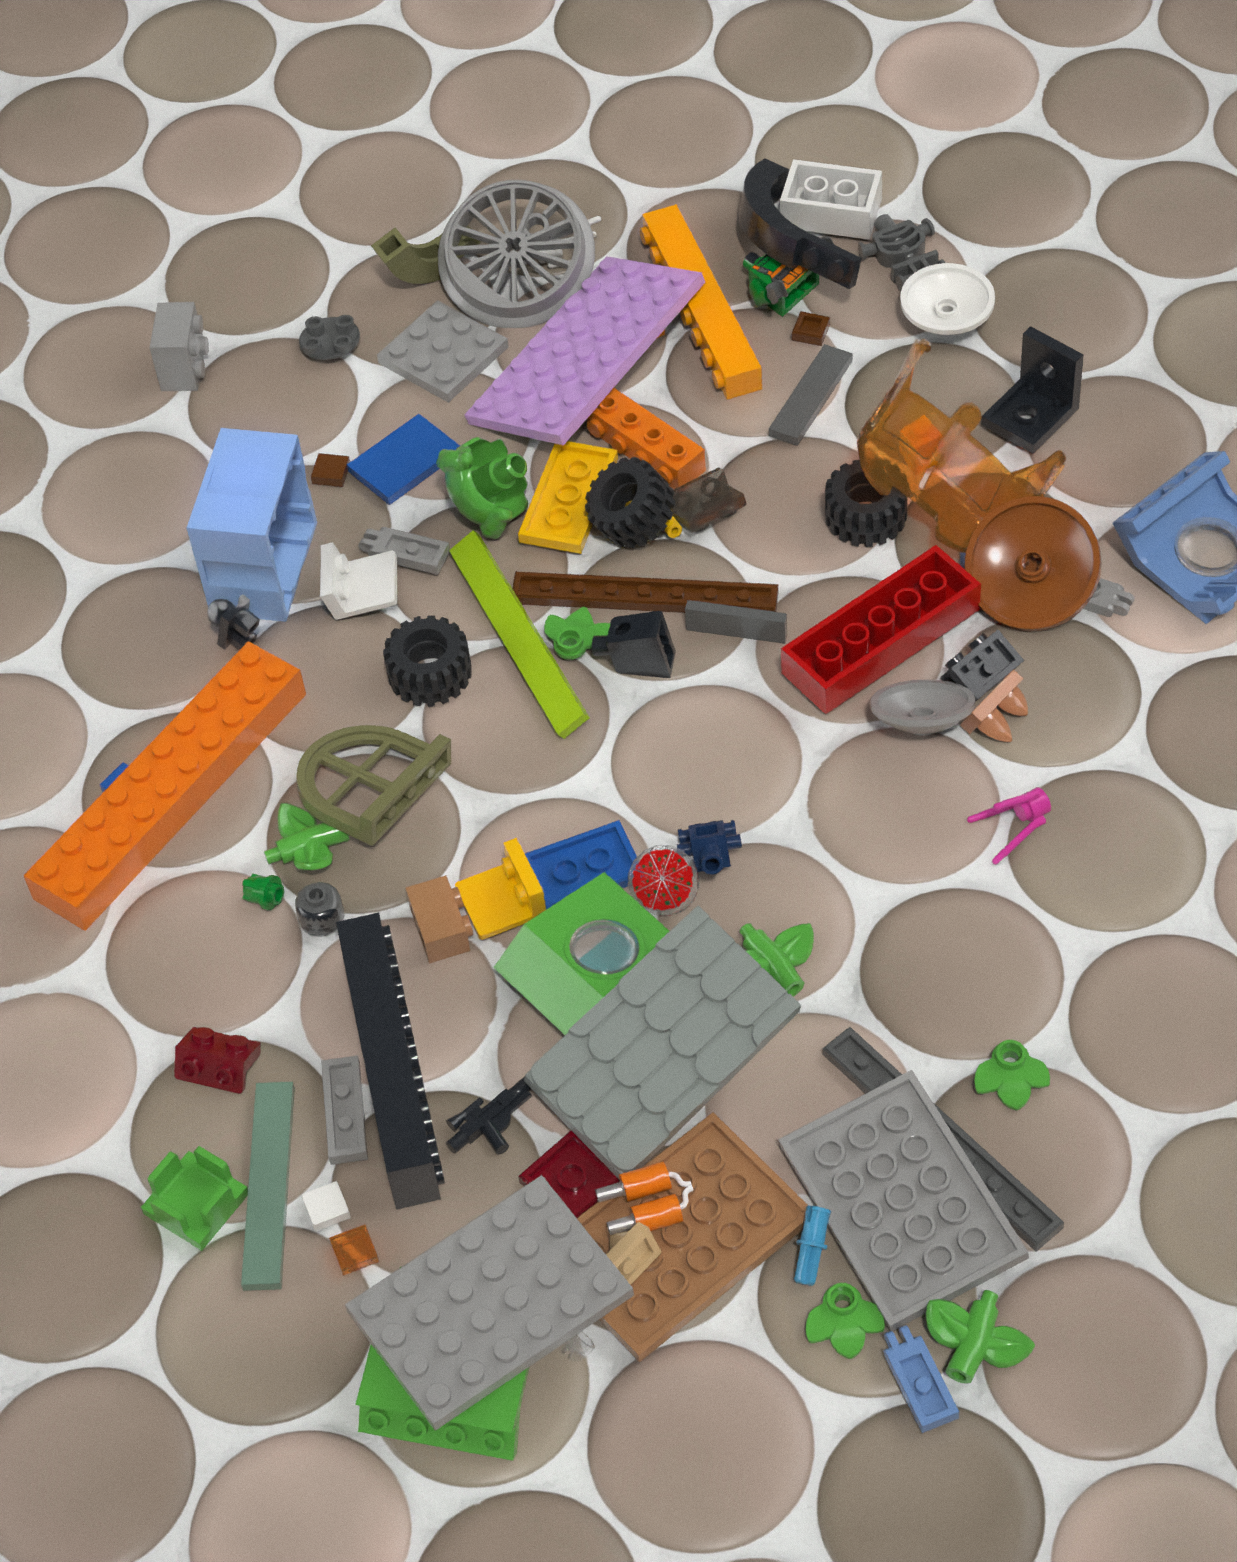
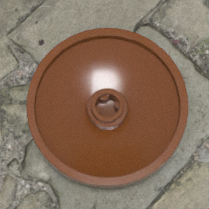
M1043 496L1017 498L992 510L974 530L965 555V570L981 583V601L978 605L998 623L1021 631L1048 630L1074 618L1092 598L1101 575L1100 546L1089 523L1078 511L1068 504Z

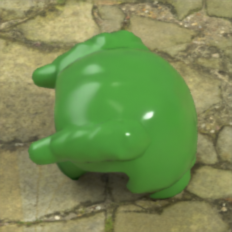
M479 437L467 441L455 450L442 449L439 452L436 464L445 473V485L448 495L459 512L466 519L478 524L485 538H500L507 523L525 511L529 504L524 494L528 486V482L524 477L527 472L525 459L518 453L508 455L507 447L502 439L489 442Z

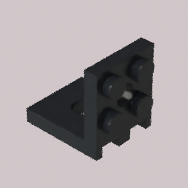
M1030 326L1023 333L1020 379L981 416V425L1034 454L1079 409L1084 354ZM1031 414L1034 417L1030 419H1024L1019 415Z

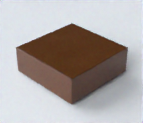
M800 311L792 331V341L822 346L830 327V317Z
M318 453L311 474L312 484L343 487L348 473L347 464L350 463L349 456Z

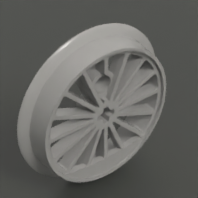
M527 180L496 182L481 188L469 196L446 224L438 249L440 278L451 300L471 318L486 325L499 328H527L547 322L568 298L582 289V282L591 276L595 260V242L592 229L578 205L555 188ZM516 199L530 200L517 229ZM511 200L510 232L497 206V203ZM537 202L548 206L542 212L543 214L533 213ZM492 206L505 234L482 216L480 212ZM557 211L565 220L550 226L548 219ZM475 218L496 237L466 227ZM534 225H542L544 229L534 234L529 233V229ZM567 228H571L574 233L573 239L549 241L552 235ZM462 235L488 243L486 245L458 246ZM574 248L570 261L540 252V250ZM487 254L465 265L456 256ZM532 258L567 270L560 280H556ZM492 263L479 277L472 273V271ZM525 265H530L553 287L541 295L538 294ZM501 267L493 289H491L485 282ZM510 267L512 301L499 294ZM517 268L522 269L534 298L518 302Z

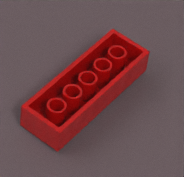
M935 545L781 648L782 674L823 713L827 714L979 611L981 583L941 548Z

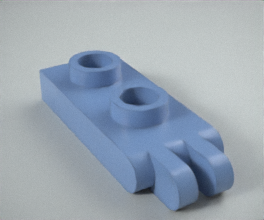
M907 1325L899 1328L903 1343H898L893 1331L885 1333V1341L889 1347L883 1350L885 1359L921 1432L924 1433L959 1419V1410L921 1336L913 1338Z

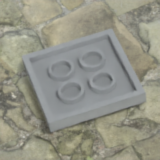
M437 300L377 354L380 365L449 403L509 346L508 338Z

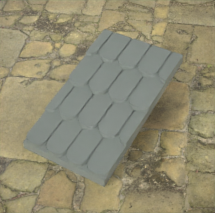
M698 905L657 942L655 948L624 975L606 996L579 1019L561 1040L534 1063L531 1070L525 1074L524 1082L620 1180L619 1174L642 1168L800 1012L801 1004L790 993L788 994L764 968H761L758 962Z

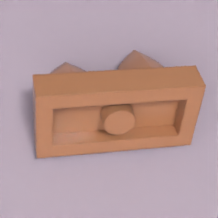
M1013 669L960 726L969 734L978 728L985 735L993 739L1011 742L1012 735L1009 725L996 707L998 706L1005 712L1013 715H1028L1027 701L1022 691L1017 687L1024 678Z

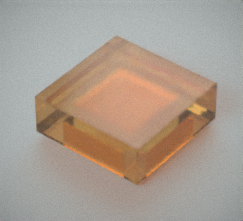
M365 1224L329 1238L343 1276L379 1262Z

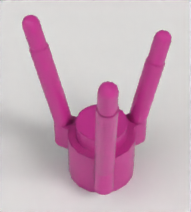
M1036 787L1020 796L995 803L993 808L981 811L967 818L969 823H973L1014 809L1021 821L1028 820L1031 822L992 859L993 864H998L1036 828L1046 823L1044 815L1051 811V803L1047 794L1041 788Z

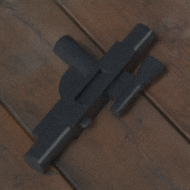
M525 1076L509 1090L507 1088L482 1109L480 1106L484 1101L479 1097L462 1112L446 1120V1123L454 1132L459 1128V1132L446 1142L447 1147L452 1153L456 1154L466 1144H472L482 1134L496 1154L499 1155L508 1150L509 1145L501 1133L510 1125L511 1114L532 1097V1094L529 1092L532 1089L524 1082Z

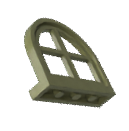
M376 725L352 726L333 731L315 741L302 755L298 763L296 775L299 798L304 807L318 820L373 846L451 765V739L439 734L428 744L402 731ZM363 744L380 745L360 767L333 755V753L350 746ZM391 748L415 759L393 782L369 772ZM320 764L349 777L327 800L319 793L314 781ZM357 782L382 793L360 815V818L335 806Z

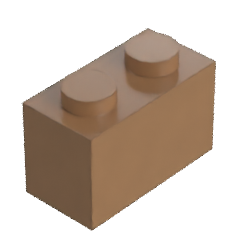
M447 875L406 887L409 907L429 964L469 952L468 937L474 935L468 915L461 916L459 908L463 907L462 898L458 887L451 888Z

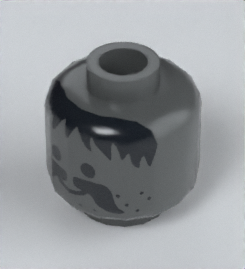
M316 882L305 886L298 892L295 899V909L302 928L314 935H327L337 929L336 922L344 919V908L337 889L328 883Z

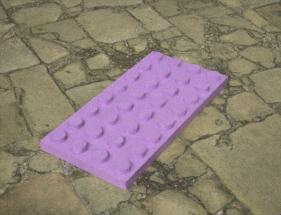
M606 256L591 273V276L582 282V289L565 301L562 307L547 321L536 336L529 341L518 356L511 361L501 375L475 401L474 405L465 414L468 424L564 445L703 286L705 280L702 272Z

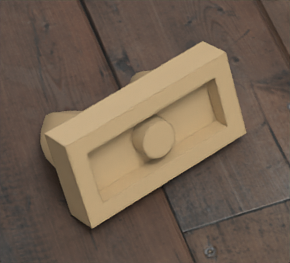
M637 1222L629 1231L610 1235L609 1244L611 1250L606 1255L631 1285L662 1252L649 1227Z

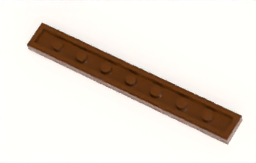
M515 571L512 588L522 605L685 613L687 600L777 612L779 594L778 584Z

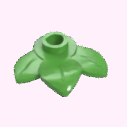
M581 607L565 620L550 614L545 621L544 630L546 636L554 642V651L559 657L563 659H576L582 656L587 649L592 648L593 636L608 635L610 623L594 624L588 609Z
M1005 1040L994 1048L991 1059L978 1066L974 1079L975 1090L978 1094L997 1091L999 1099L1005 1106L1013 1110H1019L1027 1104L1031 1095V1087L1044 1088L1050 1085V1074L1046 1065L1042 1061L1030 1057L1027 1049L1020 1042ZM1010 1057L1014 1058L1016 1062H1007L1004 1059Z
M837 1283L825 1292L823 1304L810 1311L806 1322V1337L809 1343H818L830 1339L831 1345L838 1354L847 1359H853L862 1351L866 1333L872 1334L884 1331V1318L874 1303L863 1300L860 1292L848 1283ZM844 1300L850 1305L846 1308H839L835 1304L838 1301Z

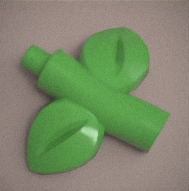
M281 803L278 810V829L283 839L275 841L276 847L264 851V855L268 865L280 860L283 864L293 861L297 869L318 870L332 863L333 853L329 846L349 841L350 838L348 834L325 823L317 824L316 818L308 811L289 803Z
M751 923L742 926L739 932L744 938L743 946L746 952L788 994L790 993L793 997L803 989L805 983L794 967L804 964L811 955L814 943V932L811 924L806 923L790 927L778 934L774 941L762 929L756 930Z
M984 1290L981 1299L973 1301L969 1313L960 1305L945 1299L929 1300L927 1304L926 1321L931 1336L937 1343L950 1349H956L945 1372L951 1379L957 1382L971 1383L983 1359L997 1368H1009L1027 1358L1035 1347L1031 1338L1020 1330L1009 1326H995L999 1311L995 1307L998 1295L993 1291Z

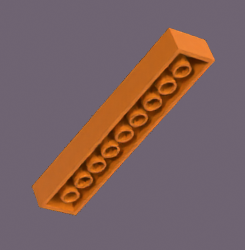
M248 641L23 875L33 900L86 931L305 697L306 691L301 670Z

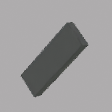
M687 600L685 615L686 629L688 631L786 643L788 635L786 613Z

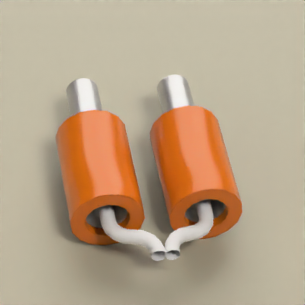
M664 1161L619 1174V1183L595 1189L599 1202L623 1195L626 1201L630 1202L672 1189L671 1177L680 1186L686 1187L682 1194L683 1201L681 1204H679L676 1194H672L630 1207L631 1215L606 1222L609 1234L613 1235L630 1230L637 1222L649 1227L650 1231L683 1222L681 1210L687 1206L689 1201L688 1194L693 1191L691 1181H683L679 1174L668 1172Z

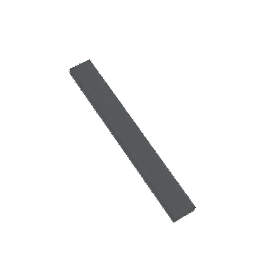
M851 1027L847 1028L823 1048V1056L865 1094L902 1075ZM935 1105L1016 1234L1037 1252L1064 1228V1221Z

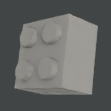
M195 302L157 303L149 348L161 391H198L200 378L205 376L203 357L208 355L209 342L207 337H203V317L197 314Z

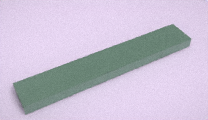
M293 1081L256 1083L241 1279L243 1291L282 1289L295 1092Z

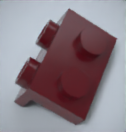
M192 1027L175 1046L174 1077L178 1080L241 1094L246 1086V1072L260 1056L261 1042L248 1040L242 1035H227L214 1032L207 1027Z

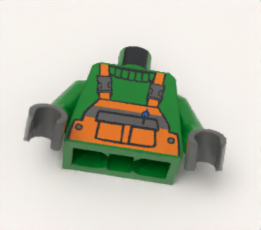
M829 236L821 238L829 243L834 244ZM750 252L743 261V268L749 271L748 289L754 303L760 307L767 305L782 317L820 284L818 274L799 265L789 268L767 254L761 257L754 252Z

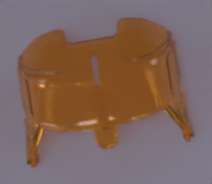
M923 338L921 341L916 339L894 380L893 387L881 399L858 434L857 448L859 460L867 480L878 493L888 496L892 487L900 490L936 521L935 538L939 542L953 550L966 553L974 530L992 510L1017 498L1028 496L1044 497L1065 467L1066 454L1058 450L1042 462L1010 472L999 459L970 434L981 420V410L976 404L972 402L964 403L949 417L925 398L910 390L914 366L924 352L931 350V343L927 339ZM933 460H936L937 464L930 473L923 489L920 488V482L928 466Z

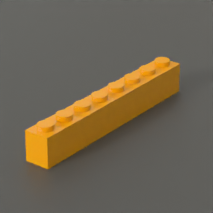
M677 204L642 214L643 227L639 228L640 237L644 246L649 245L650 247L649 252L653 264L702 272L705 283L683 307L680 315L685 326L689 325L691 328L690 333L695 347L700 346L701 356L705 367H710L712 370V379L716 389L721 388L727 400L762 390L761 365Z

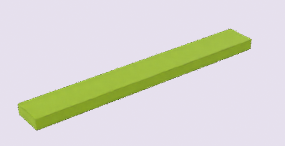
M472 530L453 546L449 552L555 731L560 737L565 739L590 717L483 539L476 531Z

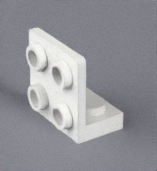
M333 542L321 545L320 597L335 620L397 604V555L393 550L348 561L345 554H340Z

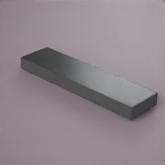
M824 344L769 427V436L798 446L852 363L853 353Z

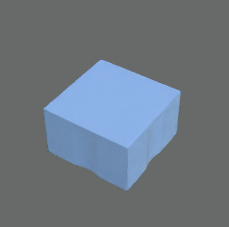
M221 428L187 525V532L207 605L209 607L210 603L217 599H226L236 607L239 597L243 594L250 599L249 611L259 619L286 622L298 586L301 569L307 557L317 525L298 435Z

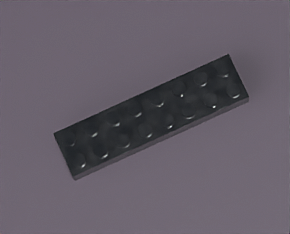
M379 912L338 921L336 925L386 1172L396 1210L441 1200L438 1185L445 1184L390 926H382Z

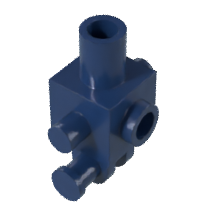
M723 820L710 821L708 823L690 825L686 830L678 829L680 844H677L678 854L682 858L693 856L696 872L703 871L707 874H717L723 868L731 867L728 850L742 848L741 837L736 832L735 821L730 820L731 822L724 823Z

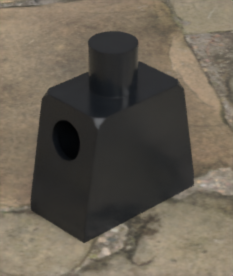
M662 611L614 617L611 619L608 635H596L592 639L593 655L611 656L615 670L620 674L671 678L676 650Z

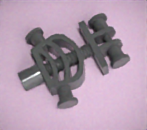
M888 214L880 215L874 222V226L878 231L872 233V243L863 244V242H858L861 260H866L867 256L876 255L880 265L891 268V280L893 283H896L900 292L906 280L918 270L927 266L945 263L943 259L939 260L937 250L925 253V236L935 234L934 225L928 218L923 219L921 224L916 226L911 220L895 224Z

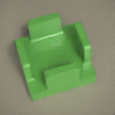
M201 1146L195 1149L194 1154L188 1151L181 1160H179L177 1154L170 1151L149 1175L148 1182L152 1194L141 1206V1209L145 1216L202 1251L248 1196V1188L232 1177L228 1164Z

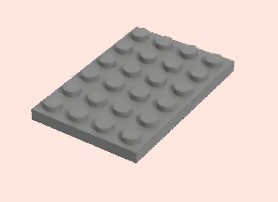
M913 1070L778 1139L781 1149L815 1206L831 1210L827 1226L871 1300L877 1306L890 1331H894L926 1314L929 1300L945 1299L950 1301L1029 1259V1254L1024 1244Z
M541 1175L346 1303L345 1306L348 1314L436 1431L633 1297L634 1291L612 1261Z

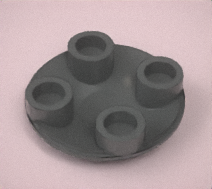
M350 315L327 318L313 316L305 321L306 328L300 334L299 346L309 357L321 360L335 359L348 354L357 346L360 340V331Z

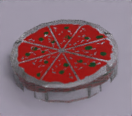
M655 845L644 850L633 861L628 873V889L631 896L650 914L657 917L676 915L685 911L695 900L699 890L698 869L695 862L683 850L671 845Z

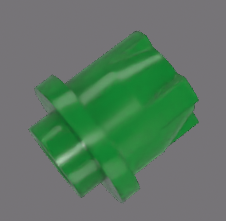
M252 873L251 877L243 880L242 899L244 901L259 904L262 909L268 911L281 903L284 897V886L278 876L269 875L265 877Z

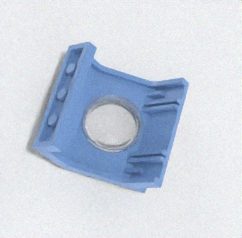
M1225 451L1203 453L1113 522L1134 566L1205 624L1217 615L1227 613L1235 606L1234 602L1237 601V495L1230 488L1221 470L1230 463Z

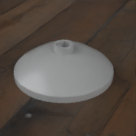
M910 680L891 684L878 690L871 698V711L879 720L901 731L920 736L946 730L965 720L975 709V695L970 689L957 683L942 680Z

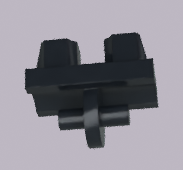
M243 594L239 597L236 607L226 599L214 600L208 607V620L216 627H219L217 645L224 650L230 644L240 650L248 641L254 643L257 639V634L254 633V630L259 625L260 619L249 611L250 599Z

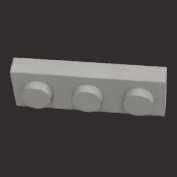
M358 1055L321 1060L330 1164L368 1160L361 1070Z

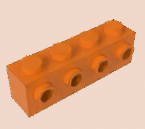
M615 388L610 391L587 418V428L594 437L601 438L610 444L613 449L618 450V453H623L630 459L636 457L641 461L645 460L670 484V487L678 492H681L706 471L704 448Z

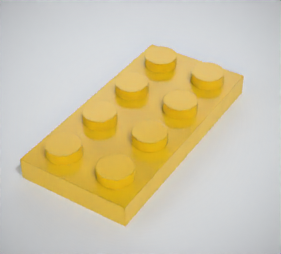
M567 441L564 445L554 443L518 532L519 543L582 554L593 525L587 517L588 513L585 511V504L588 502L585 499L586 493L591 491L590 484L592 480L596 481L599 477L597 474L601 470L605 471L608 468V464L613 461L617 463L618 450Z

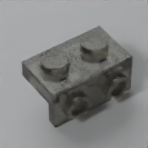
M718 467L674 489L675 495L672 498L675 500V507L671 511L674 513L673 516L679 524L692 533L705 530L710 523L720 518L734 515L738 509L746 506L747 503L744 493L729 486L724 470Z

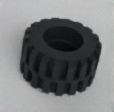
M625 457L621 458L617 464L613 461L608 464V468L605 471L601 470L597 474L599 477L596 481L592 480L590 484L591 491L587 492L585 497L588 501L585 504V511L588 513L587 517L598 530L617 546L623 547L625 545L627 548H634L636 544L640 547L646 545L647 540L651 539L653 541L658 537L657 533L660 530L664 531L667 527V520L672 519L674 513L671 509L675 507V500L672 498L675 495L670 484L645 460L641 461L636 457L628 460Z
M860 459L853 460V464L845 463L841 465L840 471L834 470L831 473V479H827L825 489L826 524L830 526L831 533L834 536L839 535V540L843 542L851 541L854 546L866 544V547H873V543L882 545L886 543L887 538L893 540L897 537L898 531L903 530L905 521H907L908 488L907 484H905L904 476L898 474V469L894 466L887 467L886 462L880 461L876 463L874 459H867L866 462H860ZM861 502H872V503L863 504V503H861Z
M428 615L426 619H421V616L414 617L412 622L406 620L400 624V629L394 628L390 632L391 638H386L384 643L383 656L389 684L392 686L393 692L396 696L401 695V700L407 703L412 700L415 706L427 703L428 707L435 706L436 702H441L442 704L449 702L451 696L454 698L458 697L461 694L460 689H466L469 684L468 679L472 675L465 633L460 631L459 626L455 622L449 624V620L444 617L438 620L434 615ZM425 659H438L430 663H418Z

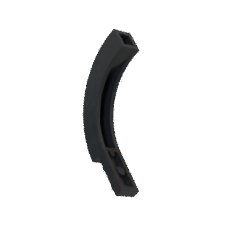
M766 158L756 163L746 175L739 207L740 224L749 239L768 256L789 268L799 265L847 289L856 286L862 258L810 234L786 219L775 207L774 202L781 198L789 169Z

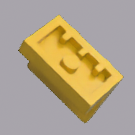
M517 838L503 843L505 857L501 858L502 865L455 883V887L459 889L463 906L480 940L523 925L546 910L543 889Z

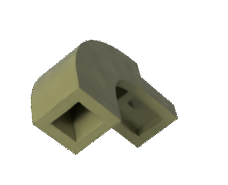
M394 227L371 245L388 269L400 280L413 284H425L441 280L438 268V249L442 234L424 244H410ZM462 235L458 246L479 245L481 241ZM456 255V256L460 259V258H462L464 255Z

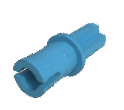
M806 1206L801 1239L796 1241V1244L800 1245L794 1277L795 1282L798 1284L813 1286L816 1282L821 1251L827 1250V1245H824L831 1215V1210Z

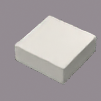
M337 1181L301 1194L315 1232L351 1218Z

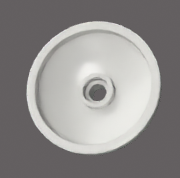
M941 263L927 266L911 275L902 287L900 302L906 318L918 328L939 335H956L977 328L990 317L995 305V292L991 282L979 271L961 264Z

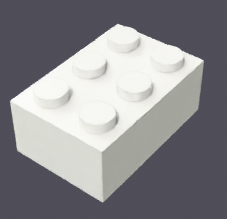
M793 159L780 199V213L805 231L870 240L882 200V171Z

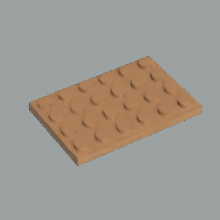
M714 1112L645 1165L649 1166L664 1161L668 1172L679 1174L683 1181H691L693 1191L688 1194L689 1201L687 1206L681 1210L683 1222L651 1231L662 1253L631 1284L634 1296L599 1319L639 1362L803 1230L806 1206L808 1204ZM671 1177L672 1189L630 1202L626 1201L624 1195L603 1202H597L577 1219L603 1252L607 1254L611 1249L609 1244L610 1234L606 1222L631 1215L630 1207L672 1194H676L679 1204H681L683 1201L682 1194L686 1187L680 1186Z

